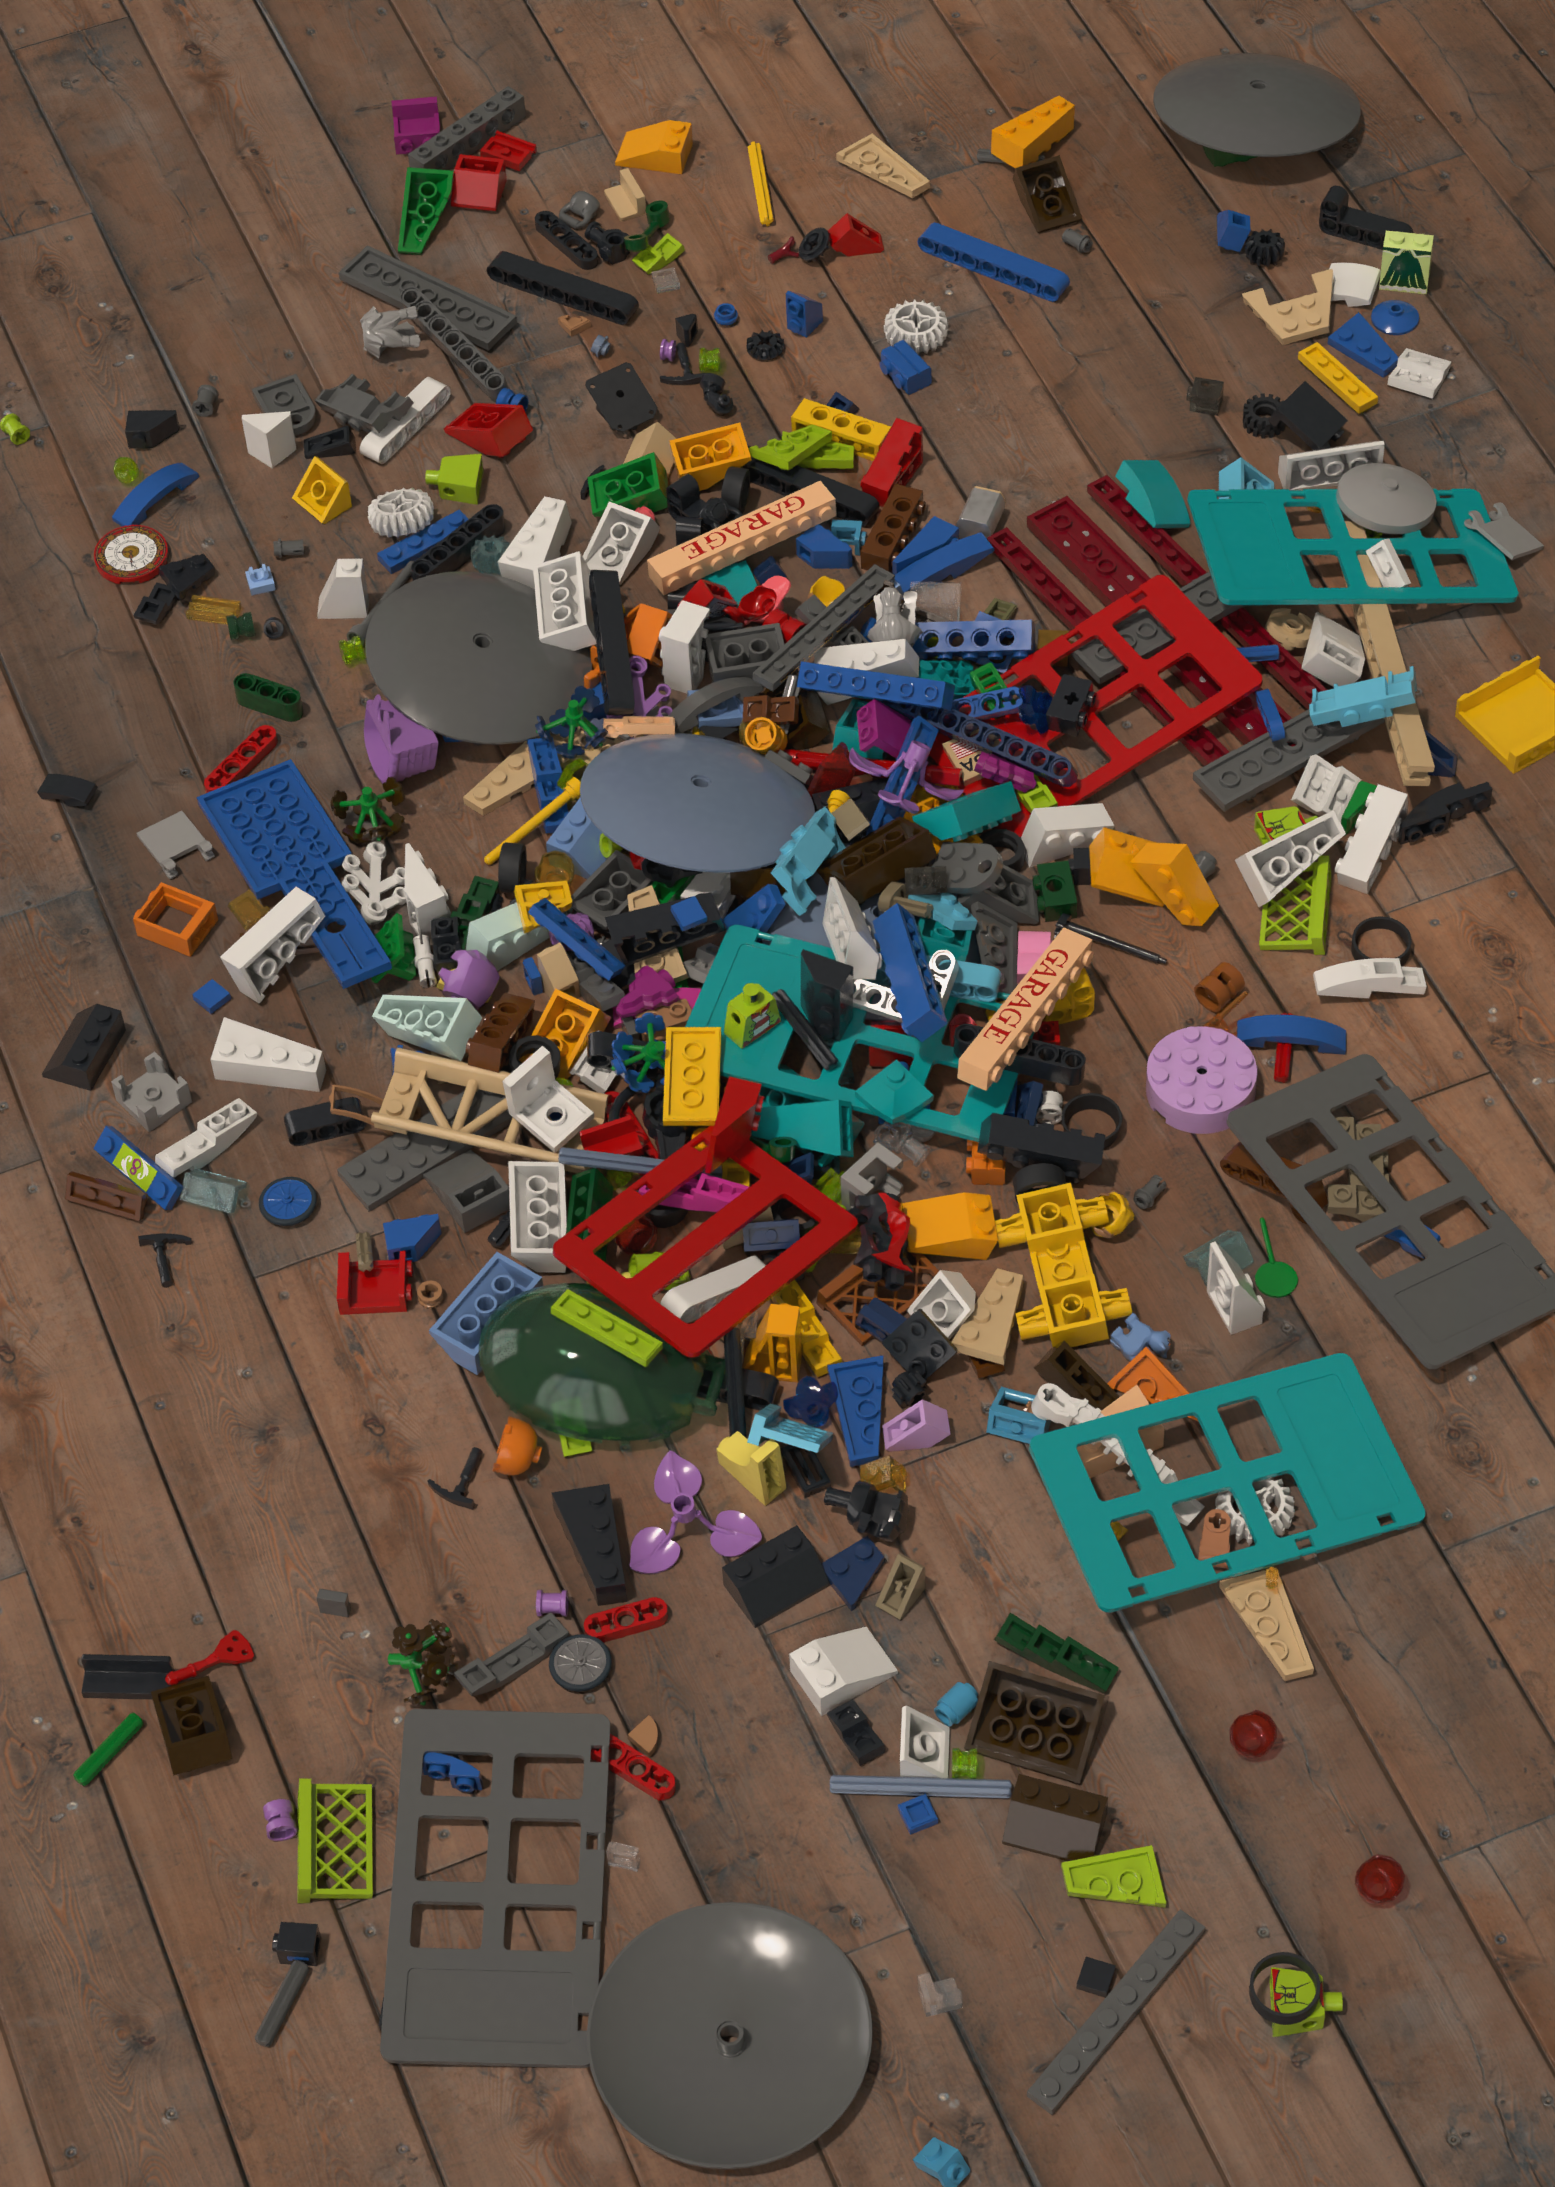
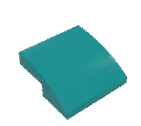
M746 560L729 565L701 578L725 586L737 602L736 608H738L741 598L752 592L757 586Z

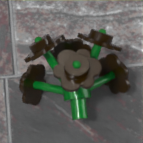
M394 777L387 778L386 782L383 783L385 792L377 796L372 792V788L364 787L362 795L357 796L356 800L347 801L345 791L335 790L330 802L334 816L345 819L349 806H353V812L356 815H360L356 826L346 825V828L342 830V833L348 836L350 841L355 843H367L369 840L373 842L381 841L386 837L397 834L402 829V823L405 820L404 816L395 813L389 818L381 809L382 801L380 800L384 798L388 802H392L394 806H398L405 800L401 783L396 782ZM381 816L384 822L378 826L377 819ZM371 818L373 827L366 831L362 827L363 823Z
M434 1619L429 1620V1624L424 1629H416L415 1625L408 1624L406 1627H396L393 1631L394 1639L392 1640V1646L397 1649L399 1648L400 1653H390L388 1655L389 1665H401L404 1670L408 1669L416 1690L415 1694L404 1699V1703L414 1702L415 1706H424L432 1700L431 1695L437 1692V1689L433 1688L422 1690L415 1669H420V1673L423 1674L421 1683L424 1686H430L431 1684L438 1686L441 1678H444L443 1685L447 1687L449 1680H455L454 1672L458 1671V1663H454L455 1655H450L447 1665L444 1664L445 1657L439 1655V1653H445L447 1648L452 1647L450 1641L452 1633L445 1623H440ZM424 1650L430 1651L425 1661H422V1652Z

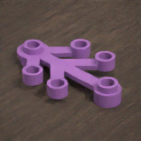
M632 656L629 658L635 700L633 714L635 716H646L660 701H667L669 699L671 688L666 684H659L655 692L645 701L642 677L645 675L647 662L640 656ZM659 691H665L667 694L663 695ZM662 706L659 708L656 717H664L661 713L670 715L673 710L669 706ZM607 715V719H623V716Z

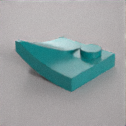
M897 1059L855 1091V1097L890 1124L898 1123L920 1111L933 1101L934 1096Z

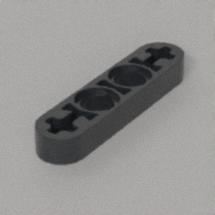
M541 211L535 215L536 230L577 266L584 270H591L598 265L597 250L554 213ZM557 232H563V233H565V234L562 235V236H555V235H554V234L557 233ZM572 244H577V245H579L577 248H569V247H568L569 245H572Z

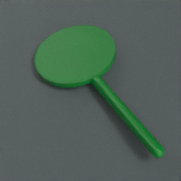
M1260 1218L1269 1262L1263 1264L1257 1270L1255 1283L1259 1291L1266 1296L1272 1298L1286 1297L1296 1289L1298 1277L1290 1265L1275 1261L1266 1221L1264 1218Z

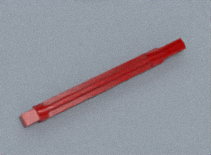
M784 749V752L793 757L791 762L796 765L802 762L817 771L852 775L868 774L854 767L849 761V756ZM865 758L887 770L896 762ZM927 765L925 781L932 784L960 787L963 769Z

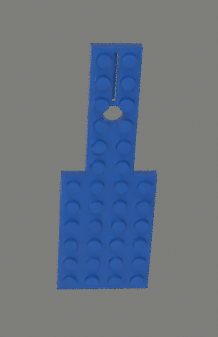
M291 759L197 797L199 807L257 900L280 890L286 896L295 887L316 898L325 917L310 937L343 989L392 969L388 956L332 870L342 865L345 857L352 853ZM335 921L340 925H346L342 931L337 933L327 931V925Z

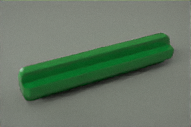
M130 1713L74 1772V1779L82 1786L88 1785L143 1726L142 1719L137 1714Z

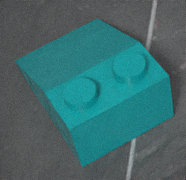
M852 699L836 725L832 754L849 756L850 750L853 747L863 758L885 760L888 753L877 746H873L866 752L860 750L857 711L869 702Z
M919 916L917 928L926 955L933 956L937 951L947 950L952 953L956 960L965 962L969 951L972 930H951L938 921Z

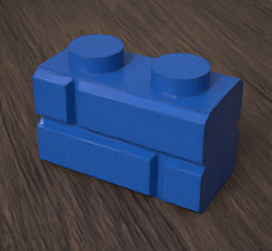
M901 340L895 343L893 347L889 346L881 351L880 368L885 375L889 374L893 378V382L898 389L902 388L910 395L917 392L919 388L923 389L932 383L930 366L906 341Z

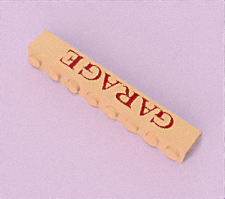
M818 481L647 559L649 578L663 595L676 591L685 585L700 580L709 574L830 520L836 516L835 498L824 484Z
M1066 928L1060 931L959 1058L958 1079L985 1091L989 1089L993 1082L997 1083L1003 1069L1013 1063L1016 1053L1020 1048H1025L1032 1032L1039 1030L1043 1018L1052 1013L1058 999L1065 997L1069 985L1078 980L1083 967L1090 965L1094 952L1091 951L1092 939Z

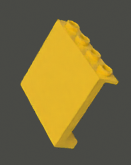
M1539 656L1522 662L1520 666L1502 673L1496 679L1483 683L1479 688L1470 693H1465L1457 699L1455 717L1513 774L1555 752V683L1539 669L1541 659Z

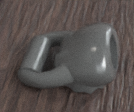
M578 191L571 197L570 202L561 208L559 218L576 230L582 229L597 215L600 202L593 195L585 191ZM571 211L584 219L579 221L565 213Z

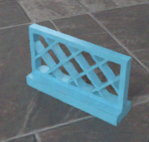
M770 1403L755 1414L747 1443L759 1446L769 1438L818 1453L832 1441L834 1433L779 1417L781 1406Z

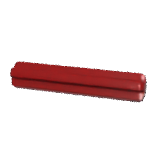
M1284 1012V1013H1282L1281 1015H1293V1014H1292V1013L1287 1014V1013ZM1277 1042L1274 1080L1276 1082L1285 1083L1288 1081L1292 1043Z

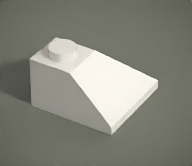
M940 1270L907 1311L912 1315L918 1309H922L950 1340L974 1311L976 1292L961 1273Z

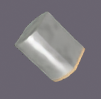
M975 486L972 489L956 524L959 527L960 539L982 532L986 538L993 535L1006 506L1005 498L1000 491Z

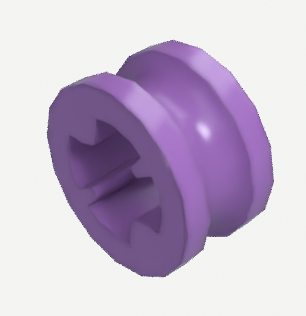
M663 339L660 346V360L668 358L669 361L673 362L676 354V340L668 342L667 339Z

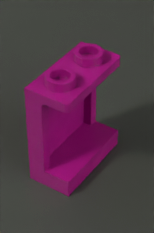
M437 96L391 101L396 155L408 154L440 133Z
M873 699L857 711L860 750L866 752L873 746H877L897 759L912 720L880 701Z

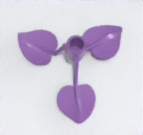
M912 740L908 751H903L900 758L888 770L863 758L853 747L850 750L849 761L857 769L877 777H889L903 760L905 761L904 767L909 769L899 795L880 790L878 796L885 802L893 806H899L909 813L917 814L919 807L914 802L904 799L903 796L913 772H918L920 768V779L917 783L924 787L927 792L947 801L955 800L963 793V790L949 789L925 781V771L928 764L926 759L931 748L921 742Z
M669 1451L657 1469L654 1489L657 1497L663 1503L671 1504L674 1516L671 1518L670 1531L666 1535L665 1531L659 1527H647L641 1530L632 1541L630 1568L644 1574L660 1573L671 1568L677 1562L681 1552L678 1543L671 1540L674 1537L677 1523H689L695 1517L708 1529L714 1531L710 1537L711 1545L718 1554L724 1557H737L746 1553L761 1542L762 1535L755 1522L739 1511H722L716 1518V1526L711 1524L701 1514L700 1510H696L693 1499L702 1486L700 1471L691 1462L681 1458L675 1452Z

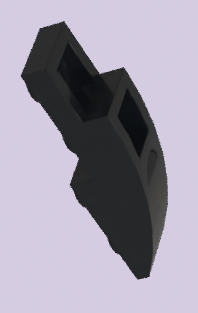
M1459 782L1432 794L1419 803L1402 821L1398 842L1402 845L1408 842H1415L1432 834H1439L1448 829L1450 819H1456L1462 815L1489 807L1491 804L1492 787L1488 782L1464 789Z

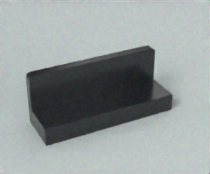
M82 1655L81 1661L85 1670L81 1691L83 1698L152 1700L151 1691L173 1686L165 1681L166 1675L171 1671H175L170 1656Z

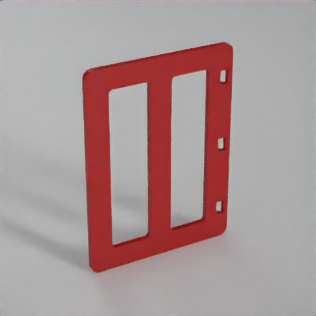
M712 1125L556 1241L552 1251L553 1256L687 1357L701 1355L854 1233L858 1224L857 1218L749 1140L730 1158L759 1178V1180L634 1277L625 1278L594 1253L706 1168L710 1139L714 1127ZM704 1142L707 1147L702 1151H698L695 1147ZM646 1185L650 1189L643 1195L637 1192ZM781 1198L789 1200L819 1222L817 1226L692 1324L685 1323L653 1299ZM588 1230L591 1235L582 1240L578 1237L583 1231Z

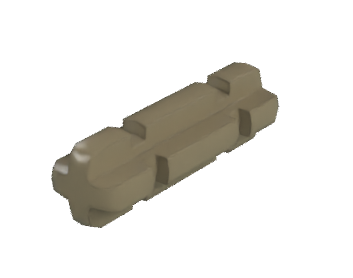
M359 1232L356 1234L358 1269L362 1272L365 1270L371 1271L374 1267L371 1235L368 1232L363 1234Z

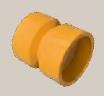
M764 717L756 718L746 727L745 740L755 751L766 755L769 749L778 753L779 750L784 751L786 748L787 735L785 730L770 719Z

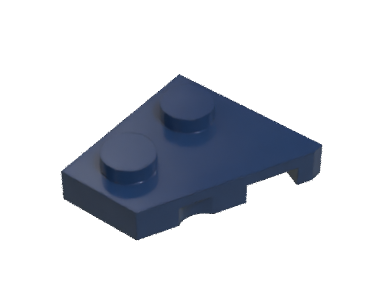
M1032 1081L1017 1086L1015 1117L1029 1120V1125L1032 1126L1037 1124V1119L1035 1118L1037 1110L1043 1101V1084Z

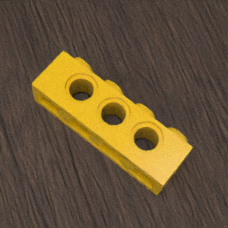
M805 398L791 416L792 432L812 424L832 431L831 441L854 446V455L874 461L891 429V426L883 423H878Z

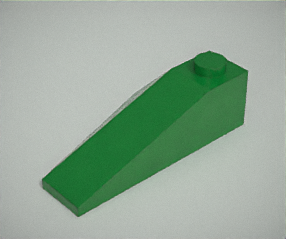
M407 167L398 253L422 254L451 195L453 171Z

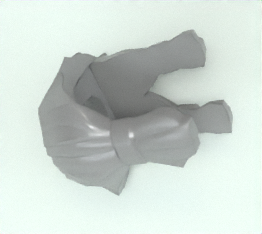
M373 306L360 320L363 329L364 350L379 359L387 347H419L420 337L415 333L414 326L410 325L407 321L398 325L402 320H414L417 318L418 311L416 306L386 312H378Z
M887 587L884 588L881 594L875 595L873 600L877 613L876 624L869 630L867 638L872 642L906 639L910 646L913 647L918 637L923 633L915 625L917 592H904L903 598L905 603L904 610L901 613L900 603L902 594L896 588Z

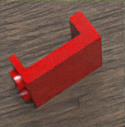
M400 1251V1259L373 1261V1269L371 1271L365 1270L364 1272L358 1269V1261L351 1262L349 1252L338 1253L337 1304L340 1315L407 1312V1301H411L413 1296L412 1284H408V1277H413L412 1260L407 1261L406 1251Z

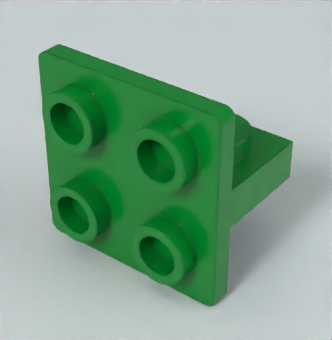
M396 913L374 935L391 961L392 969L371 977L374 983H378L387 973L409 981L416 975L413 934L403 930L402 915Z

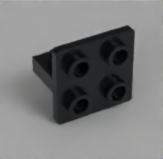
M922 1309L915 1311L882 1341V1345L907 1372H912L914 1375L919 1373L925 1380L958 1351L954 1344Z

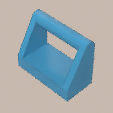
M1001 1386L989 1409L986 1433L1030 1444L1034 1436L1048 1432L1051 1420H1042L1033 1413L1002 1406L1005 1399L1026 1405L1028 1401L1033 1402L1036 1395Z

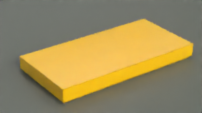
M666 1027L663 1126H714L720 1100L721 1027Z

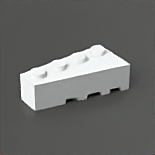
M906 639L824 647L814 655V663L919 677V656ZM817 692L827 705L852 698L850 696Z
M1334 810L1245 853L1235 860L1258 907L1274 898L1276 894L1346 834Z
M295 887L220 956L240 992L260 1004L265 997L262 993L269 984H275L279 978L277 973L286 962L290 964L296 956L295 952L300 943L305 944L325 917L316 898Z
M225 1017L223 1018L211 1056L215 1079L320 1092L326 1073L323 1052L321 1050Z

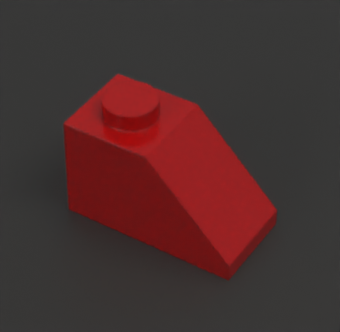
M848 213L828 230L831 233V247L836 252H841L848 257L881 253L884 250L881 234Z

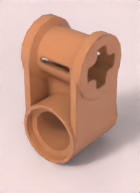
M1213 1509L1205 1515L1198 1560H1205L1229 1553L1231 1520L1228 1513L1224 1510ZM1226 1562L1213 1566L1218 1568H1228Z

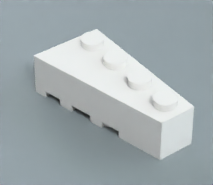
M544 496L498 560L502 577L515 580L535 589L533 566L560 557L561 545H564L572 524L566 501Z
M1379 784L1374 793H1369L1365 805L1367 809L1364 815H1359L1355 825V829H1357L1355 835L1348 838L1345 846V851L1347 852L1344 858H1339L1335 867L1338 884L1368 894L1381 870L1382 862L1379 861L1381 859L1386 860L1389 856L1392 840L1397 841L1400 824L1408 815V794Z

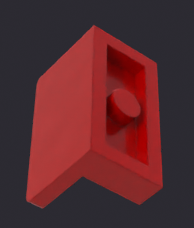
M632 1115L579 1132L583 1150L630 1156L644 1154Z

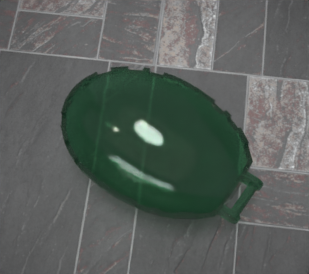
M586 1283L550 1284L536 1287L511 1297L489 1316L482 1329L478 1347L479 1363L486 1377L487 1384L497 1398L500 1396L510 1405V1410L516 1414L520 1412L530 1418L532 1424L553 1433L602 1443V1440L620 1441L621 1445L630 1444L631 1441L648 1439V1442L669 1438L671 1433L688 1426L693 1412L705 1416H715L718 1409L716 1402L726 1374L725 1359L712 1356L708 1349L697 1357L683 1355L592 1285ZM569 1289L663 1342V1348L648 1366L644 1367L551 1314V1306ZM706 1370H710L714 1373L705 1400L699 1399L698 1395Z

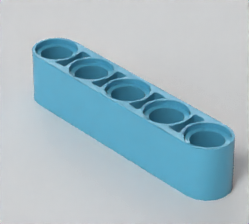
M926 955L928 963H930L932 956ZM883 959L881 968L877 969L875 980H868L875 984L892 986L890 979L885 973L886 965ZM947 959L941 961L938 969L947 970L951 965V961ZM957 960L959 970L950 996L983 1002L994 1001L997 998L1002 978L1001 971L993 966ZM936 985L939 994L942 990V986Z

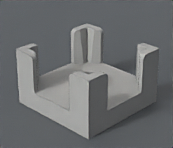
M155 1051L144 1059L147 1072L127 1086L123 1075L111 1081L116 1101L148 1132H151L192 1103L188 1083L181 1076L177 1078L178 1083L166 1073L163 1059Z
M876 1143L840 1176L842 1205L848 1211L856 1206V1196H869L877 1189L883 1193H890L899 1197L904 1193V1186L900 1181L887 1173V1166L894 1170L897 1168L901 1169L903 1167V1160L880 1143Z

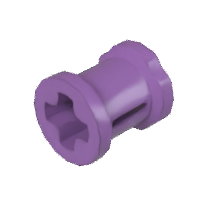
M537 1590V1616L552 1613L567 1617L569 1603L567 1590H562L561 1593H544L543 1590Z

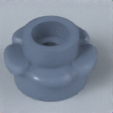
M599 334L594 340L591 352L596 354V357L600 355L605 356L611 347V343L608 342L609 337H603Z

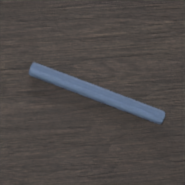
M564 1147L560 1148L558 1154L560 1164L643 1174L648 1173L664 1161L663 1159ZM719 1166L711 1174L705 1173L704 1169L694 1177L699 1180L701 1174L704 1173L722 1178V1168Z
M832 1775L830 1777V1792L844 1794L914 1796L926 1794L927 1796L1010 1798L1012 1789L1010 1780L856 1775Z

